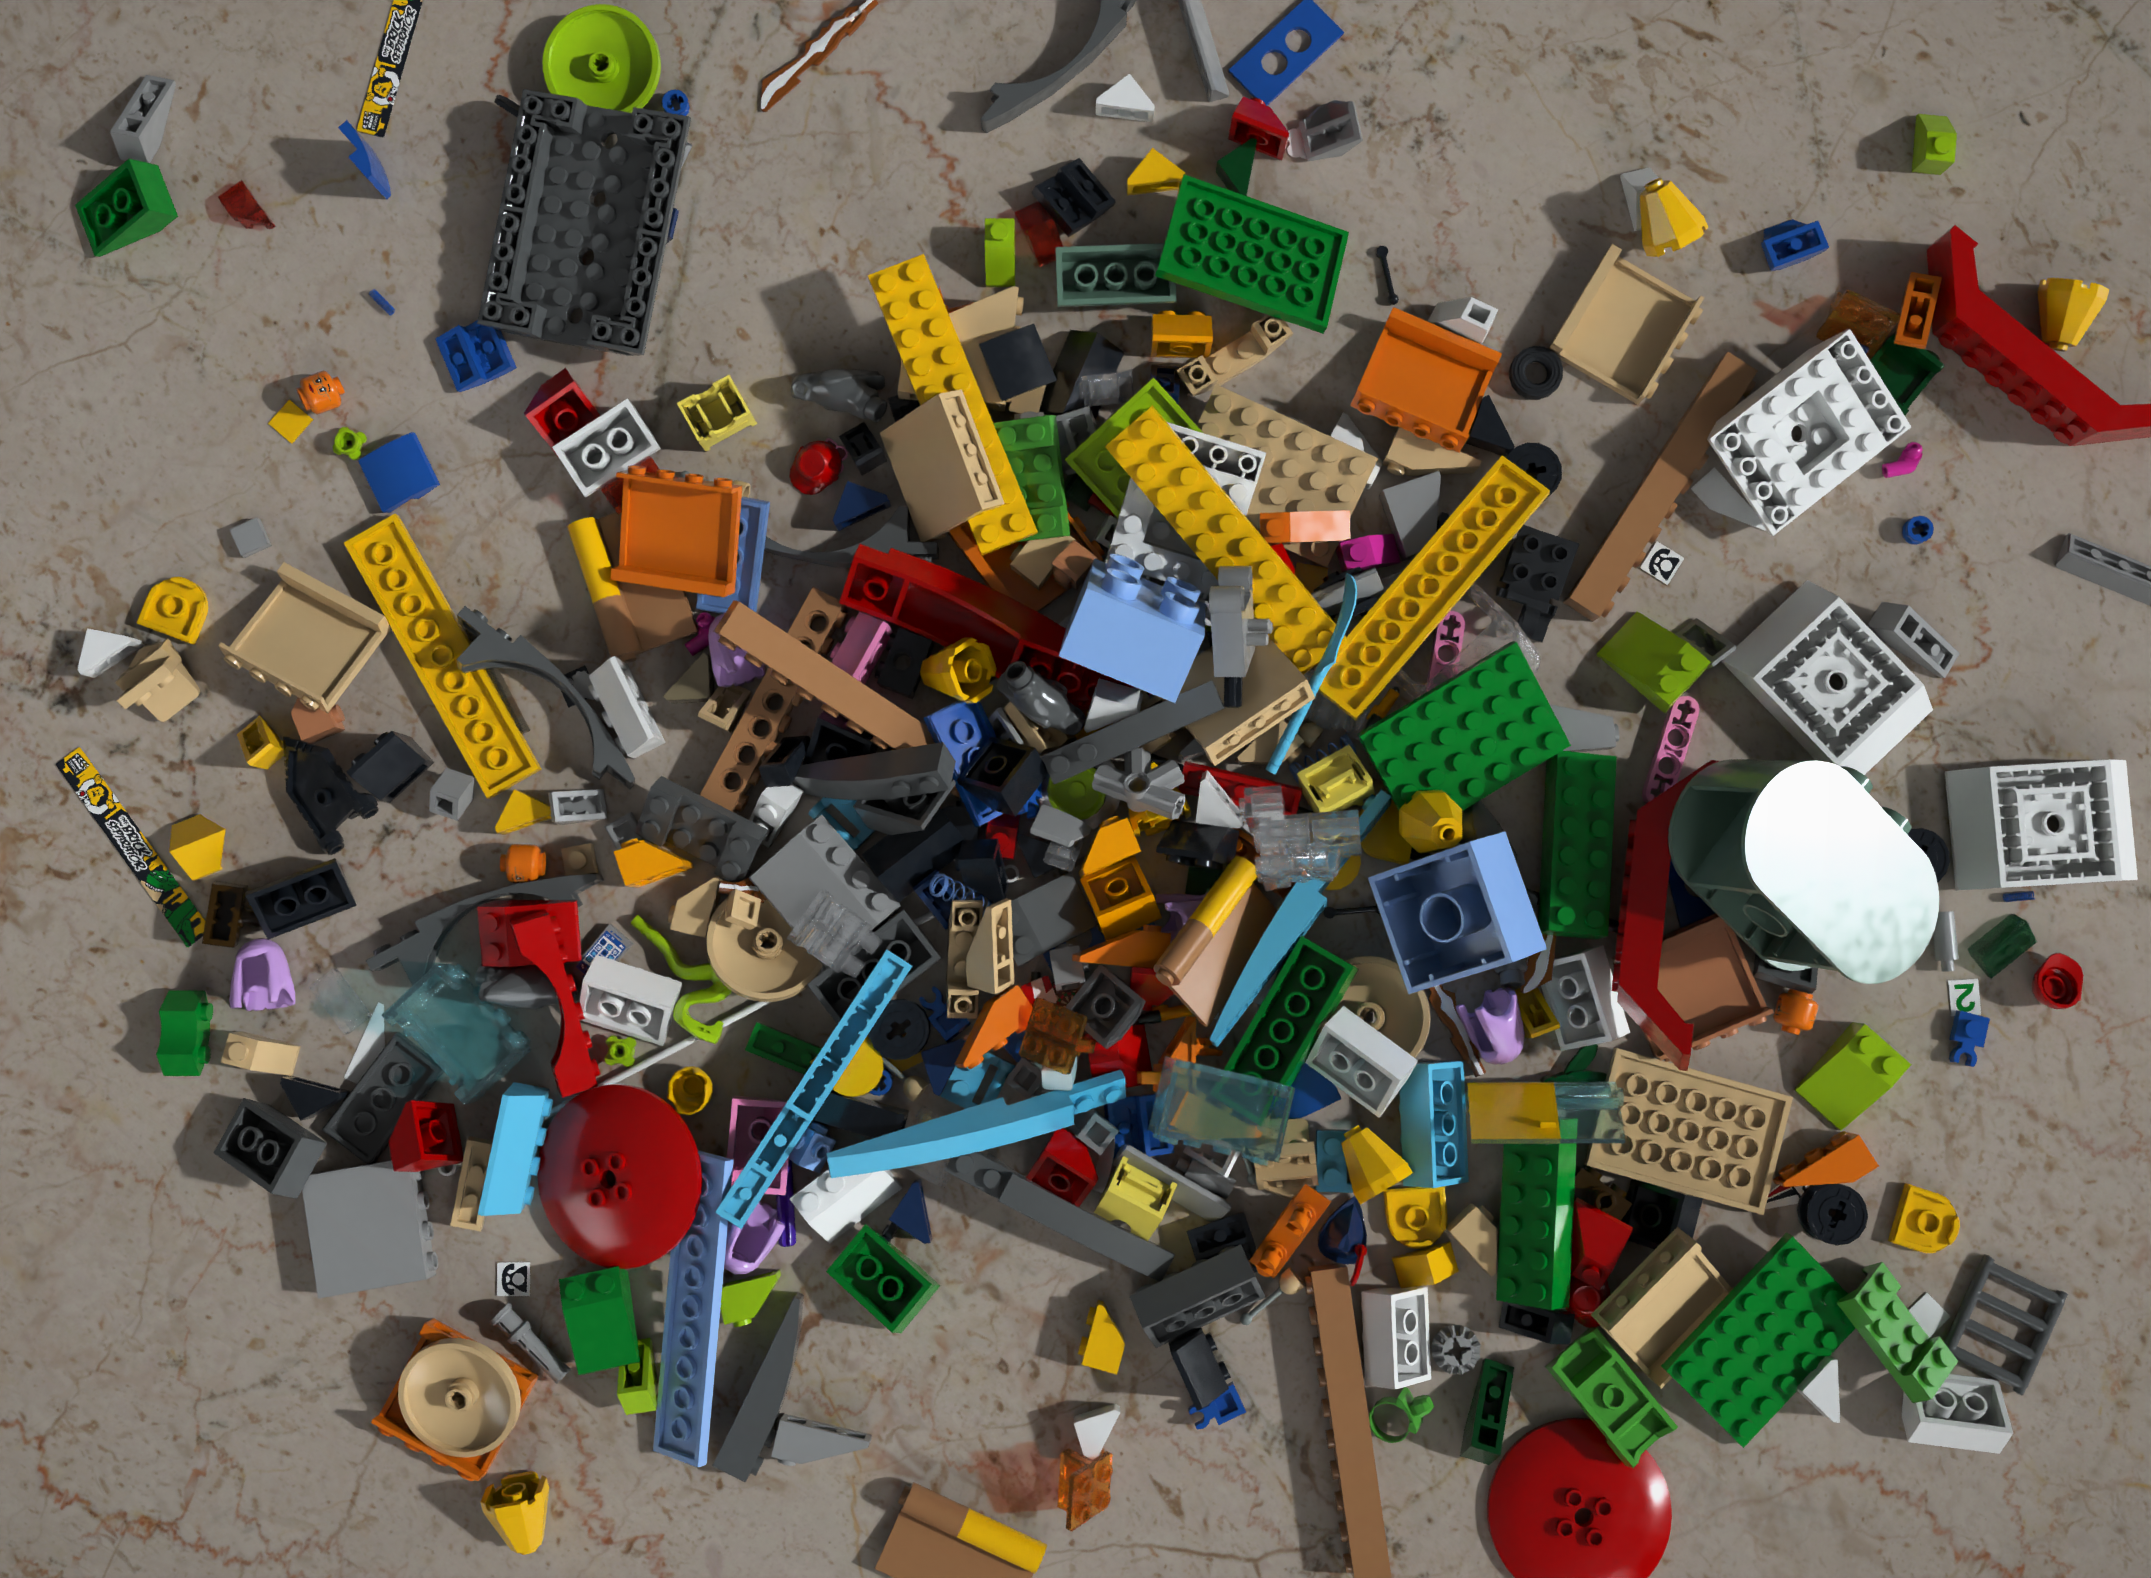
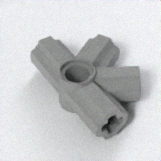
M1141 747L1124 754L1125 772L1105 764L1103 766L1100 765L1096 770L1092 782L1093 789L1125 801L1132 811L1143 812L1148 810L1172 820L1178 819L1183 811L1185 795L1172 790L1185 782L1184 775L1174 759H1170L1151 769V753L1143 750Z

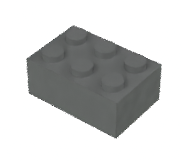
M243 1098L214 1154L271 1194L297 1199L327 1143L271 1105Z

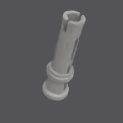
M509 1302L489 1323L492 1326L496 1325L508 1337L507 1341L510 1344H517L557 1384L571 1369L531 1330V1323L529 1321L524 1322L512 1310L513 1305Z

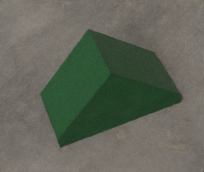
M1249 139L1217 161L1216 173L1228 190L1247 196L1257 139Z

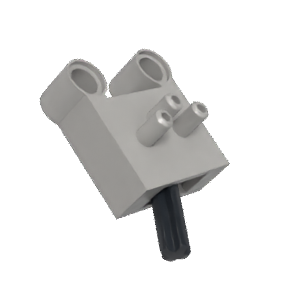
M1220 566L1218 586H1211L1209 592L1214 677H1224V706L1227 708H1239L1242 706L1243 677L1246 676L1255 646H1267L1269 644L1268 634L1273 632V623L1269 618L1254 619L1251 566Z

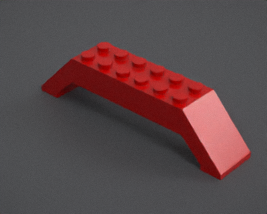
M1954 225L1927 249L1928 275L1942 277L1932 319V333L1938 338L1943 347L1952 349L1957 353L1965 365L1979 371L1987 383L1998 387L2007 394L2008 399L2013 404L2021 406L2029 412L2031 418L2036 423L2046 426L2061 443L2068 444L2069 446L2151 437V404L2120 405L1979 290L1974 248L1978 245L1976 241Z
M1710 760L1637 810L1636 820H1630L1618 933L1624 935L1617 934L1615 962L1621 964H1614L1612 991L1618 992V1004L1671 1062L1682 1071H1688L1694 1024L1685 1023L1657 989L1671 860L1668 835L1672 813L1682 791L1700 771L1719 762L1716 760Z

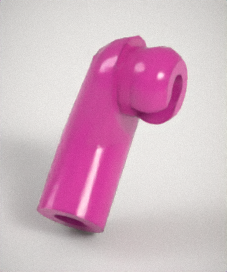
M1917 442L1908 443L1898 461L1882 465L1883 476L1890 478L1914 472L1923 455L1922 446Z
M707 612L699 614L696 618L699 631L697 636L684 644L692 656L709 646V628L715 617Z

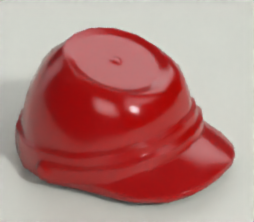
M818 440L801 446L790 468L789 477L791 483L803 494L814 495L820 493L827 486L838 480V475L842 468L841 456L838 450L826 441Z
M2054 953L2050 955L2034 974L2032 992L2036 1000L2054 1009H2067L2076 1005L2081 1000L2084 977L2082 968L2074 959L2065 954Z
M1571 1275L1569 1307L1565 1309L1570 1313H1574L1576 1321L1581 1325L1590 1328L1600 1326L1591 1314L1611 1295L1608 1281L1606 1280L1601 1289L1598 1290Z

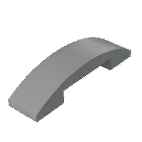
M1025 1057L1021 1058L1005 1080L1007 1084L1027 1099L1054 1091L1046 1090L1042 1087L1041 1068ZM1094 1108L1087 1112L1075 1114L1074 1125L1067 1127L1078 1135V1139L1100 1156L1119 1132L1113 1124Z

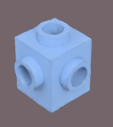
M812 1121L790 1153L789 1159L798 1166L820 1173L827 1160L826 1153L832 1151L836 1140L827 1134L829 1130L827 1127Z

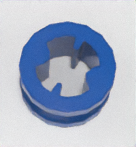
M670 90L663 96L662 106L664 112L684 116L689 113L688 98L682 91ZM677 99L678 103L683 101L680 104L679 110L674 111V108L671 107L672 100Z
M1925 516L1913 517L1904 523L1902 536L1910 544H1921L1931 538L1934 531L1933 523ZM1915 526H1922L1923 532L1914 535L1912 529Z
M883 1068V1075L886 1077L884 1083L887 1085L885 1089L882 1090L879 1087L876 1090L874 1088L869 1093L880 1096L886 1094L891 1089L893 1078L888 1070Z

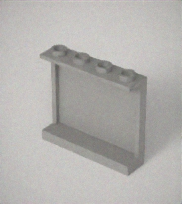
M390 1160L310 1174L302 1189L318 1299L426 1280L436 1275L435 1270L438 1269V1257L436 1252L432 1251L431 1244L434 1230L432 1223L428 1222L426 1211L429 1208V1197L427 1192L423 1191L422 1184L425 1170L419 1172L394 1171L392 1161Z

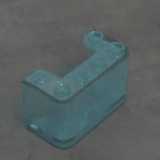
M435 964L393 1003L382 1016L391 1026L398 1023L403 1029H406L403 1033L407 1037L412 1036L451 1078L448 1082L452 1086H459L454 1094L464 1105L477 1102L531 1051L529 1046L531 1040L523 1031H516L509 1024L511 1018L501 1008L496 1009L490 1002L480 1001V986L475 987L469 980L471 976L460 964L456 966L452 964Z
M1165 1056L1148 1130L1153 1132L1154 1138L1168 1144L1177 1145L1178 1140H1183L1182 1144L1201 1148L1202 1143L1213 1145L1212 1151L1230 1155L1231 1150L1242 1152V1158L1256 1164L1268 1166L1269 1160L1279 1163L1295 1088L1259 1077Z

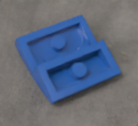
M346 120L338 128L357 149L349 156V159L375 188L388 199L391 196V191L384 167L370 145Z
M478 320L466 327L458 325L435 338L458 392L485 384L517 368L500 330L477 324Z
M413 432L377 448L358 460L383 513H391L410 499H420L440 485L416 433Z
M1304 1063L1277 1110L1282 1120L1299 1119L1342 1098L1332 1082Z
M1159 1093L1128 1096L1115 1103L1104 1105L1105 1118L1119 1130L1115 1136L1113 1160L1121 1145L1124 1144L1131 1145L1149 1157L1174 1153L1171 1125L1162 1121L1169 1107Z

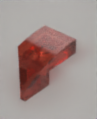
M242 180L218 196L230 216L236 222H240L246 229H253L254 225H264L267 229L276 227Z

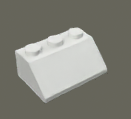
M628 398L552 447L585 498L617 478V472L628 470V466L637 465L661 449L650 429Z
M613 656L589 675L592 682L589 685L590 692L597 702L601 701L605 709L602 712V716L609 728L614 727L618 735L615 738V743L622 754L626 753L627 756L636 758L666 743L628 664Z
M1603 945L1554 958L1552 980L1541 985L1545 1000L1560 1024V1028L1556 1029L1555 1033L1561 1051L1610 1042L1630 1033L1624 1010L1617 1002L1618 992L1612 991L1613 975Z
M595 955L582 983L580 1004L585 1019L581 1021L663 1046L673 1019L674 1006L680 997L682 982L617 962L610 958Z
M1343 1006L1324 1025L1305 1063L1379 1118L1406 1083L1418 1060Z
M827 1169L793 1195L790 1200L806 1222L830 1244L903 1187L890 1170L831 1178L829 1169Z
M1387 1287L1361 1292L1365 1385L1395 1390L1431 1380L1428 1287Z
M1949 1374L1932 1400L1912 1403L1905 1392L1903 1393L1901 1416L1908 1442L2000 1454L2013 1435L1999 1380Z

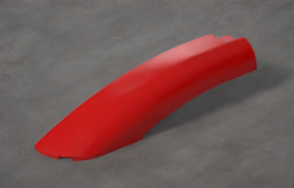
M859 543L839 604L902 626L945 647L962 638L972 637L977 640V643H984L989 646L997 668L995 674L997 678H1000L1010 664L1022 661L1042 676L1063 684L1068 690L1067 698L1070 703L1081 710L1089 709L1099 678L1132 687L1129 684L1059 657L1066 628L1024 604L977 581L893 548H890L887 554Z

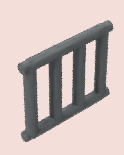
M1984 1254L1944 1343L1957 1360L2012 1386V1390L2018 1395L2023 1396L2068 1294L2059 1290L2053 1292L1995 1264V1260L1991 1256ZM1989 1274L2050 1303L2043 1320L1982 1291ZM1976 1303H1981L2036 1330L2037 1333L2031 1347L1970 1319ZM1964 1330L2025 1358L2019 1374L2011 1373L1958 1347L1957 1345Z

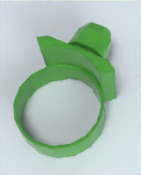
M1404 1387L1398 1398L1384 1397L1375 1403L1369 1413L1370 1429L1376 1437L1384 1442H1400L1406 1438L1409 1431L1414 1434L1417 1433L1423 1423V1416L1432 1411L1434 1404L1428 1395L1413 1398L1410 1390ZM1388 1403L1403 1409L1409 1419L1408 1431L1400 1436L1387 1435L1381 1431L1375 1424L1373 1417L1374 1408L1380 1404Z

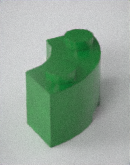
M169 990L159 1009L161 1037L156 1052L158 1062L164 1076H200L204 1064H208L211 1058V1049L208 1045L213 1005L208 1003L205 990Z

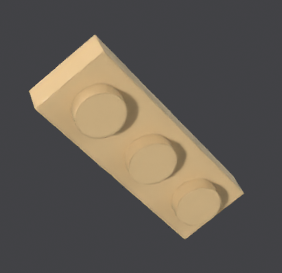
M468 1137L450 1226L475 1231L482 1230L485 1216L478 1215L493 1140Z

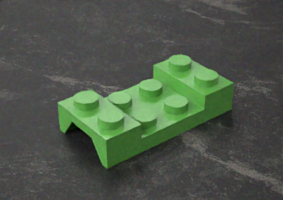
M1045 415L993 423L1038 531L1037 534L1018 542L1070 536L1056 416Z
M1880 1262L1865 1266L1862 1269L1866 1275L1864 1281L1856 1290L1840 1298L1837 1304L1911 1402L1917 1403L1932 1400L1958 1363V1360L1940 1336L1929 1338L1896 1294L1901 1285L1885 1264Z
M1589 1327L1545 1366L1563 1390L1571 1394L1606 1437V1443L1625 1466L1634 1468L1645 1450L1660 1437L1678 1428L1598 1328Z

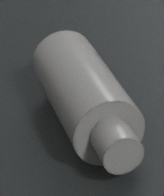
M1954 911L1938 912L1937 923L1933 932L1935 961H1941L1942 972L1955 971L1954 960L1959 959Z
M1179 1157L1175 1168L1184 1172L1183 1176L1224 1199L1228 1198L1236 1182L1235 1179L1229 1176L1228 1178L1224 1177L1194 1158L1188 1161Z

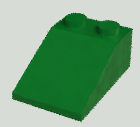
M130 158L75 204L90 246L96 257H101L156 234L178 217L159 166Z
M867 1224L862 1227L826 1271L891 1333H902L940 1287L920 1266Z
M617 1266L559 1279L562 1311L578 1375L639 1363L640 1357L628 1271Z

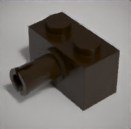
M221 881L212 883L202 944L234 948L239 943L241 928L244 926L262 928L253 909L247 908V905H245V892L248 890V885Z
M1576 1165L1574 1201L1576 1198H1579L1621 1221L1632 1203L1625 1199L1627 1193L1613 1183L1609 1187L1600 1181L1602 1175L1592 1167L1586 1166L1583 1169Z

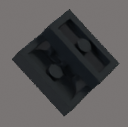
M1080 158L1061 167L1055 176L1036 185L1032 191V195L1068 237L1092 223L1116 203L1115 199Z
M1034 324L979 344L1001 402L1057 381Z
M1244 1211L1186 1231L1196 1261L1219 1255L1221 1250L1229 1246L1236 1247L1241 1245L1248 1260L1251 1259L1257 1250ZM1250 1263L1254 1273L1258 1272L1256 1266Z

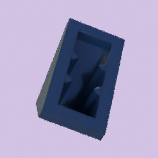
M847 481L833 522L838 531L892 506L886 494Z
M935 869L914 886L913 890L946 930L949 926L953 896L950 900L944 901L942 896L935 897L930 894V882L935 875L939 874L938 870ZM942 876L937 878V880L934 882V885L940 878H942ZM944 879L937 883L934 889L935 894L939 893L943 888ZM950 886L944 894L945 899H948L952 894L953 890ZM955 895L954 900H960L959 897Z
M960 1038L921 1052L934 1094L940 1096L967 1039Z
M918 1179L913 1182L889 1220L922 1243L927 1244L931 1243L933 1238L922 1181Z

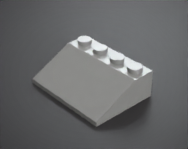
M823 815L799 832L749 877L751 882L826 969L891 918L901 906Z

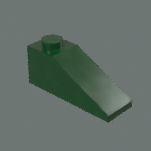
M1486 1358L1483 1360L1464 1428L1460 1452L1461 1457L1490 1465L1501 1456L1514 1367Z

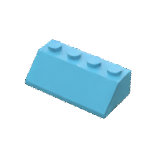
M1464 1061L1417 1062L1408 1080L1399 1091L1402 1158L1408 1163L1413 1172L1403 1179V1186L1438 1188L1469 1182Z
M513 1082L502 1095L478 1215L520 1214L526 1204L531 1205L535 1187L530 1186L532 1175H537L541 1158L536 1157L538 1146H543L547 1128H542L544 1116L549 1117L553 1104V1099L548 1098L550 1089Z

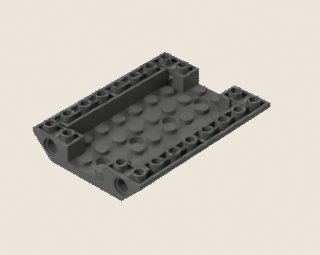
M523 89L477 324L522 337L624 356L644 355L691 117L633 107L632 113L587 106L575 97ZM616 134V145L612 148H606L605 142L607 137ZM604 192L606 195L604 204L595 207V196L598 193ZM593 250L594 260L589 265H584L582 261L583 255L587 251ZM581 308L583 312L582 319L578 323H572V312L575 309Z

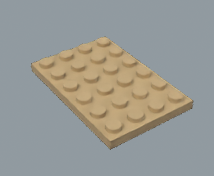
M1215 384L1197 424L1205 434L1266 452L1246 518L1259 533L1260 513L1350 510L1351 518L1378 460L1377 457ZM1339 541L1283 543L1284 548L1327 567Z
M1614 1048L1584 1165L1764 1215L1793 1097L1688 1068V1071H1682L1673 1063Z

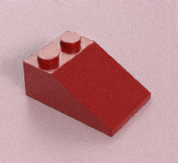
M494 900L478 906L482 966L513 967L536 965L518 951L509 920L546 910L550 917H556L560 933L555 936L558 946L564 945L568 962L582 960L577 900Z

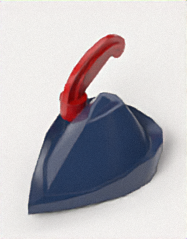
M1355 1196L1344 1202L1325 1220L1318 1232L1317 1238L1318 1248L1326 1258L1336 1263L1356 1264L1350 1279V1286H1354L1357 1283L1364 1256L1367 1253L1365 1221L1361 1205Z

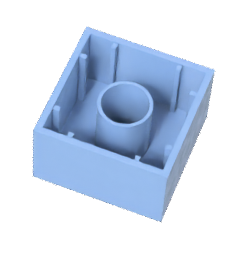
M1110 554L1107 563L1094 558L1068 620L1059 657L1175 703L1205 636L1206 604L1197 600L1201 591L1191 583L1175 577H1167L1164 586L1141 578L1144 567L1138 562L1119 554Z
M1506 832L1473 840L1368 877L1408 994L1503 966L1547 949Z

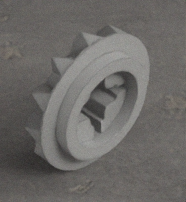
M1449 1325L1442 1328L1435 1335L1431 1351L1433 1359L1439 1368L1449 1374L1463 1375L1465 1372L1474 1369L1475 1364L1480 1359L1481 1345L1476 1335L1469 1328L1462 1325ZM1453 1338H1455L1460 1347H1466L1464 1351L1460 1352L1459 1362L1453 1354L1444 1353L1453 1349Z

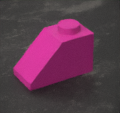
M1393 534L1367 535L1340 542L1336 548L1342 573L1356 567H1360L1362 570L1359 573H1362L1372 568L1379 569L1401 563Z

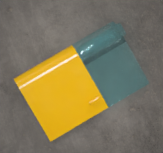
M1616 1081L1467 1082V1110L1470 1118L1471 1144L1625 1143L1620 1108L1624 1103L1623 1088H1617Z

